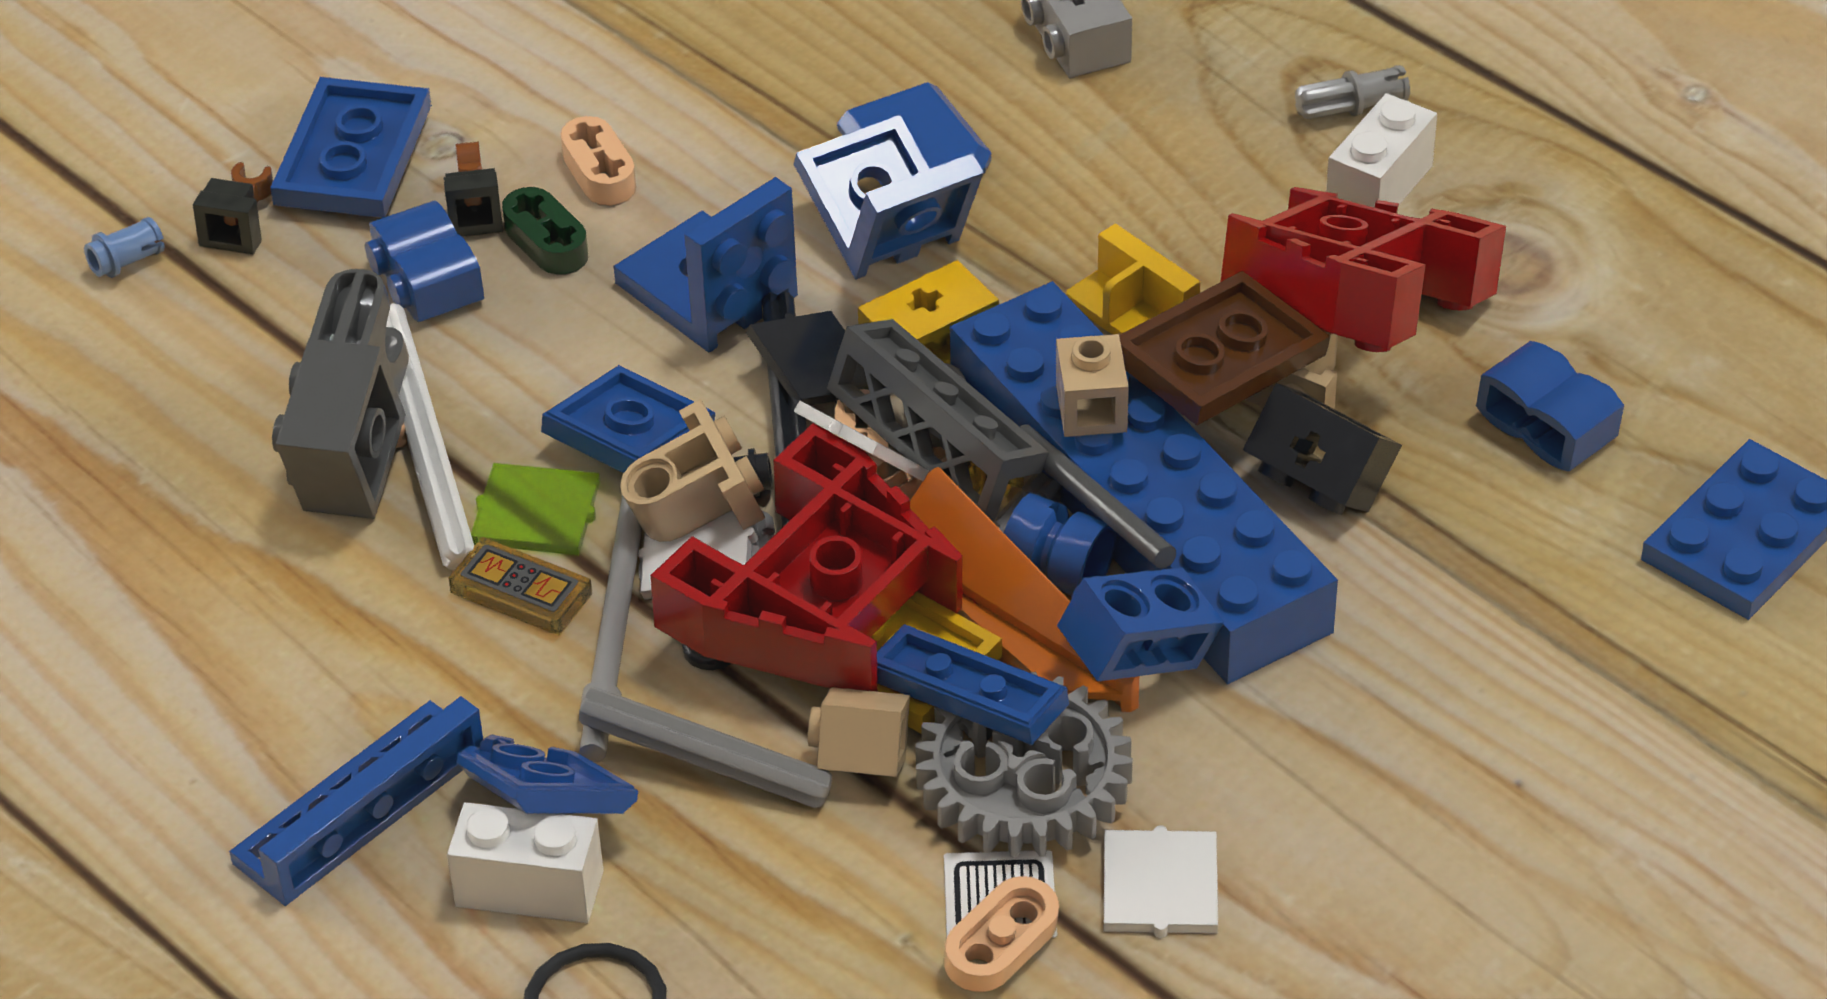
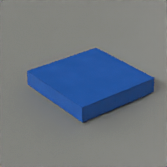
M618 365L543 413L541 432L624 473L632 463L642 456L690 431L679 410L694 403V401ZM706 408L712 420L715 421L716 413Z

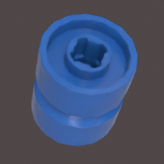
M1033 493L1027 494L1017 504L1004 530V534L1063 594L1071 597L1073 591L1083 578L1106 576L1117 542V533L1101 519L1084 512H1076L1069 518L1066 505Z

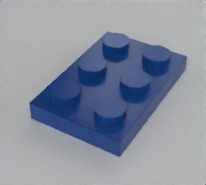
M319 77L270 187L273 205L360 216L386 217L432 106L429 88Z
M1749 439L1643 542L1641 560L1749 620L1827 541V480Z

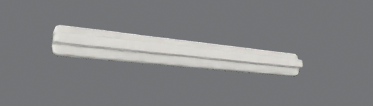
M392 303L386 327L395 328L402 333L409 354L408 366L399 392V398L406 414L403 422L406 430L405 434L407 435L408 446L442 564L449 570H455L460 566L466 567L475 556V546L405 310L399 304Z

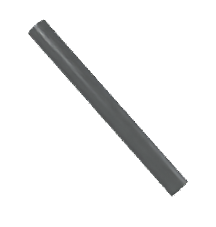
M1030 425L1020 426L1021 429L1049 451L1043 468L1047 474L1157 568L1163 569L1173 563L1176 557V549Z

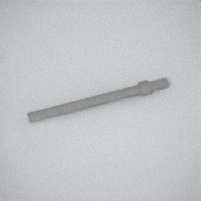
M623 495L591 683L584 687L581 703L588 690L593 687L622 696L621 691L617 688L642 532V527ZM584 725L579 750L580 755L592 762L603 760L606 756L609 734Z

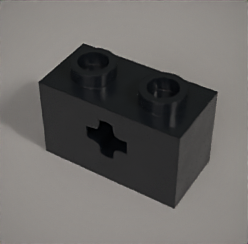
M1276 383L1243 451L1262 461L1258 471L1263 475L1289 487L1292 486L1295 479L1313 488L1308 497L1311 501L1342 515L1346 506L1369 512L1402 445L1300 390ZM1317 445L1322 451L1326 452L1322 461L1313 454Z

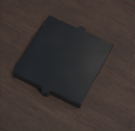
M832 311L802 316L787 313L784 319L749 325L746 334L796 406L799 401L809 406L833 401L835 403L838 402L839 399L827 389L845 329ZM858 363L851 383L859 390H869L864 367Z

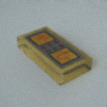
M485 537L478 541L473 550L468 553L448 578L450 593L558 636L592 595L590 578Z

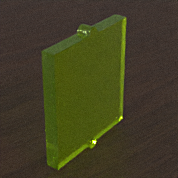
M493 463L484 494L476 497L478 513L471 532L474 545L579 555L588 523L596 520L594 502L600 485V473Z

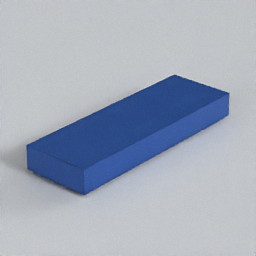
M906 624L877 651V684L902 694L910 695L912 698L1030 745L1043 734L1069 705L1068 691L1065 686Z

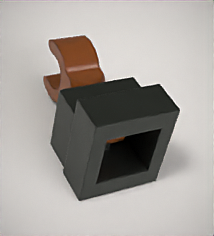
M479 141L456 144L458 172L445 173L444 188L448 216L457 234L471 236L503 232L495 168L482 169Z
M239 162L231 170L232 181L211 178L192 204L198 244L203 247L254 254L262 241L257 203L271 195L270 187L273 183L272 169L267 166L263 169L261 175L255 178H246L244 163Z

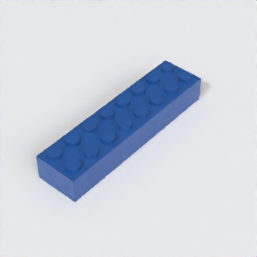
M1053 281L950 326V364L962 372L967 383L1019 427L1030 425L1176 549V557L1173 563L1166 568L1160 569L1117 533L1113 559L1126 573L1184 568L1224 621L1203 658L1227 685L1334 633L1338 579L1171 405L1127 371V432L1064 437L1056 389V339L1104 334ZM1042 470V472L1045 475H1047L1049 478H1052L1049 474ZM1061 486L1059 490L1061 495L1060 501L1066 505L1072 514L1084 512L1099 518Z

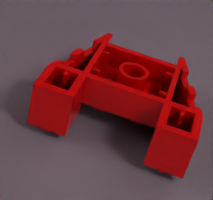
M1299 187L1290 189L1288 210L1263 221L1235 213L1228 215L1220 282L1243 271L1320 329L1355 340L1354 345L1361 350L1387 352L1391 350V347L1415 336L1422 294L1437 298V304L1443 308L1457 311L1470 310L1474 305L1497 294L1506 225L1432 208L1429 215L1423 218L1409 217L1398 214L1399 203L1376 200L1374 208L1337 198V193Z
M812 423L773 460L776 513L790 521L744 565L691 536L650 575L654 627L708 658L830 689L834 687L878 692L877 641L870 637L916 592L923 594L957 614L962 609L963 555L935 526L929 529L910 509V499L897 485L890 488L877 474V464L864 450Z

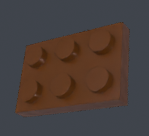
M1243 271L1119 335L1125 370L1196 426L1324 357L1327 354L1331 337Z

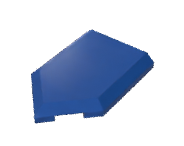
M929 82L849 109L837 122V129L844 136L900 115L930 169L973 153L984 172L983 174H985L992 159V152L943 92ZM878 180L882 187L885 186L882 181Z
M491 734L480 741V747L469 746L459 752L457 756V764L469 778L525 813L623 814L638 799L639 791L634 788L635 786L575 751L550 747L548 748L547 758H545V752L540 749L514 744L515 741L512 738Z

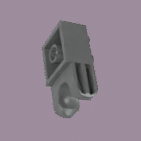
M345 270L336 273L328 281L302 361L295 362L290 372V399L285 415H278L274 422L272 432L273 449L280 454L286 469L287 482L293 486L303 511L375 519L406 414L399 398V392L408 366L409 354L402 333L395 328L386 327L390 311V300L382 278L370 270Z

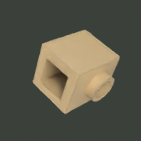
M1119 334L1056 339V389L1064 437L1127 432L1128 381Z
M831 687L821 707H812L809 718L808 746L818 747L817 769L897 777L906 760L910 695Z

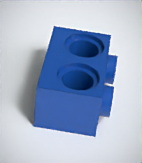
M1182 567L1083 578L1073 591L1071 601L1057 627L1098 682L1197 669L1224 621Z

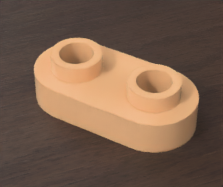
M1026 876L1013 877L1000 883L949 932L946 938L944 967L949 978L959 987L974 992L991 991L1002 986L1054 935L1059 912V901L1054 890L1045 882ZM1024 917L1032 920L1033 922L1028 924H1020L1017 923L1014 919ZM979 959L987 962V964H975L970 961Z

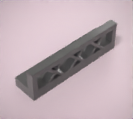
M893 319L846 327L827 389L905 458L926 468L929 472L936 467L941 468L994 522L1009 480L1042 473L1049 451ZM858 363L864 367L870 391L866 395L851 383ZM893 394L902 400L908 423L906 428H903L895 420L890 396ZM930 428H934L941 434L947 457L945 462H942L934 455L928 431ZM969 462H973L988 475L981 495L973 489L967 464Z

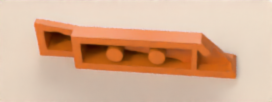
M936 467L932 469L910 500V509L929 529L935 526L963 555L962 609L957 614L1002 638V657L999 661L1029 673L1036 672L1039 677L1050 681L1061 676L1063 677L1064 686L1067 687L1068 694L1084 685L1088 687V699L1113 700L1121 707L1122 712H1133L1139 708L1140 677L1097 682L1057 627L1070 600L941 468Z

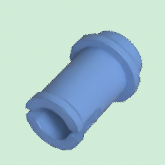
M146 217L141 222L107 236L102 232L94 234L91 242L85 244L84 253L89 267L96 276L101 277L106 274L113 278L120 274L122 267L150 255L163 252L165 244L162 241L155 243V241L163 239V235L156 222L152 218Z

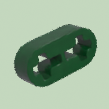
M523 187L512 191L505 197L502 202L505 231L509 238L541 269L547 273L563 275L576 272L586 264L588 260L586 230L554 196L541 188Z

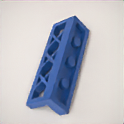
M462 696L444 709L429 700L231 849L229 852L232 864L281 904L287 906L462 771V768L457 764L458 753L469 746L480 747V741L483 740L479 709Z

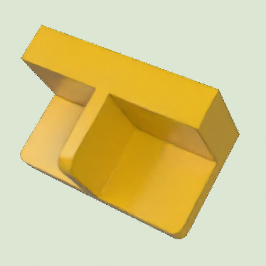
M1115 223L1098 234V270L1067 289L1066 295L1090 320L1110 334L1120 335L1199 294L1201 281Z

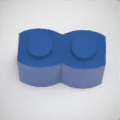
M434 200L369 223L372 240L365 242V252L370 267L378 275L385 274L393 302L399 304L404 309L406 308L417 322L485 299L481 270L477 259L464 238L457 234L446 211L437 201Z
M1529 341L1481 375L1476 407L1499 430L1510 436L1522 438L1528 447L1542 460L1558 469L1571 471L1618 436L1624 404L1615 391L1607 384L1589 375L1577 373L1567 358L1560 352L1542 343Z

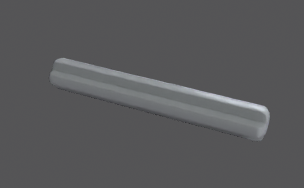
M597 687L590 688L582 700L579 709V721L588 727L813 808H820L829 794L832 774L828 770L817 769V766Z

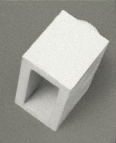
M1386 93L1329 157L1326 192L1337 193V198L1374 208L1376 200L1400 204L1433 165L1437 113Z
M464 802L447 853L455 907L589 923L603 874L597 818L557 813H525L516 808Z

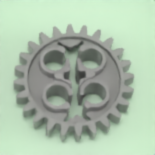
M1061 676L1052 681L1064 686L1063 677ZM1083 685L1068 694L1069 705L1043 734L1030 745L934 707L935 723L923 722L921 726L922 742L916 743L915 746L917 790H923L924 808L926 810L938 809V826L940 828L958 823V841L961 843L970 840L976 834L982 835L983 852L989 853L999 841L1008 842L1011 857L1017 858L1023 843H1032L1037 854L1043 857L1046 855L1047 841L1054 839L1067 851L1073 848V832L1077 831L1085 837L1094 839L1096 837L1097 820L1112 824L1115 821V804H1126L1127 786L1132 783L1133 758H1131V737L1123 736V719L1121 717L1108 718V701L1105 699L1088 705V687ZM962 731H965L968 738H972V742L969 740L963 741ZM993 736V743L987 742V740ZM1063 750L1073 751V770H1062ZM975 756L978 758L986 757V776H975ZM1062 781V787L1055 792V784L1060 785ZM1076 785H1086L1087 796H1084L1080 788L1076 789Z

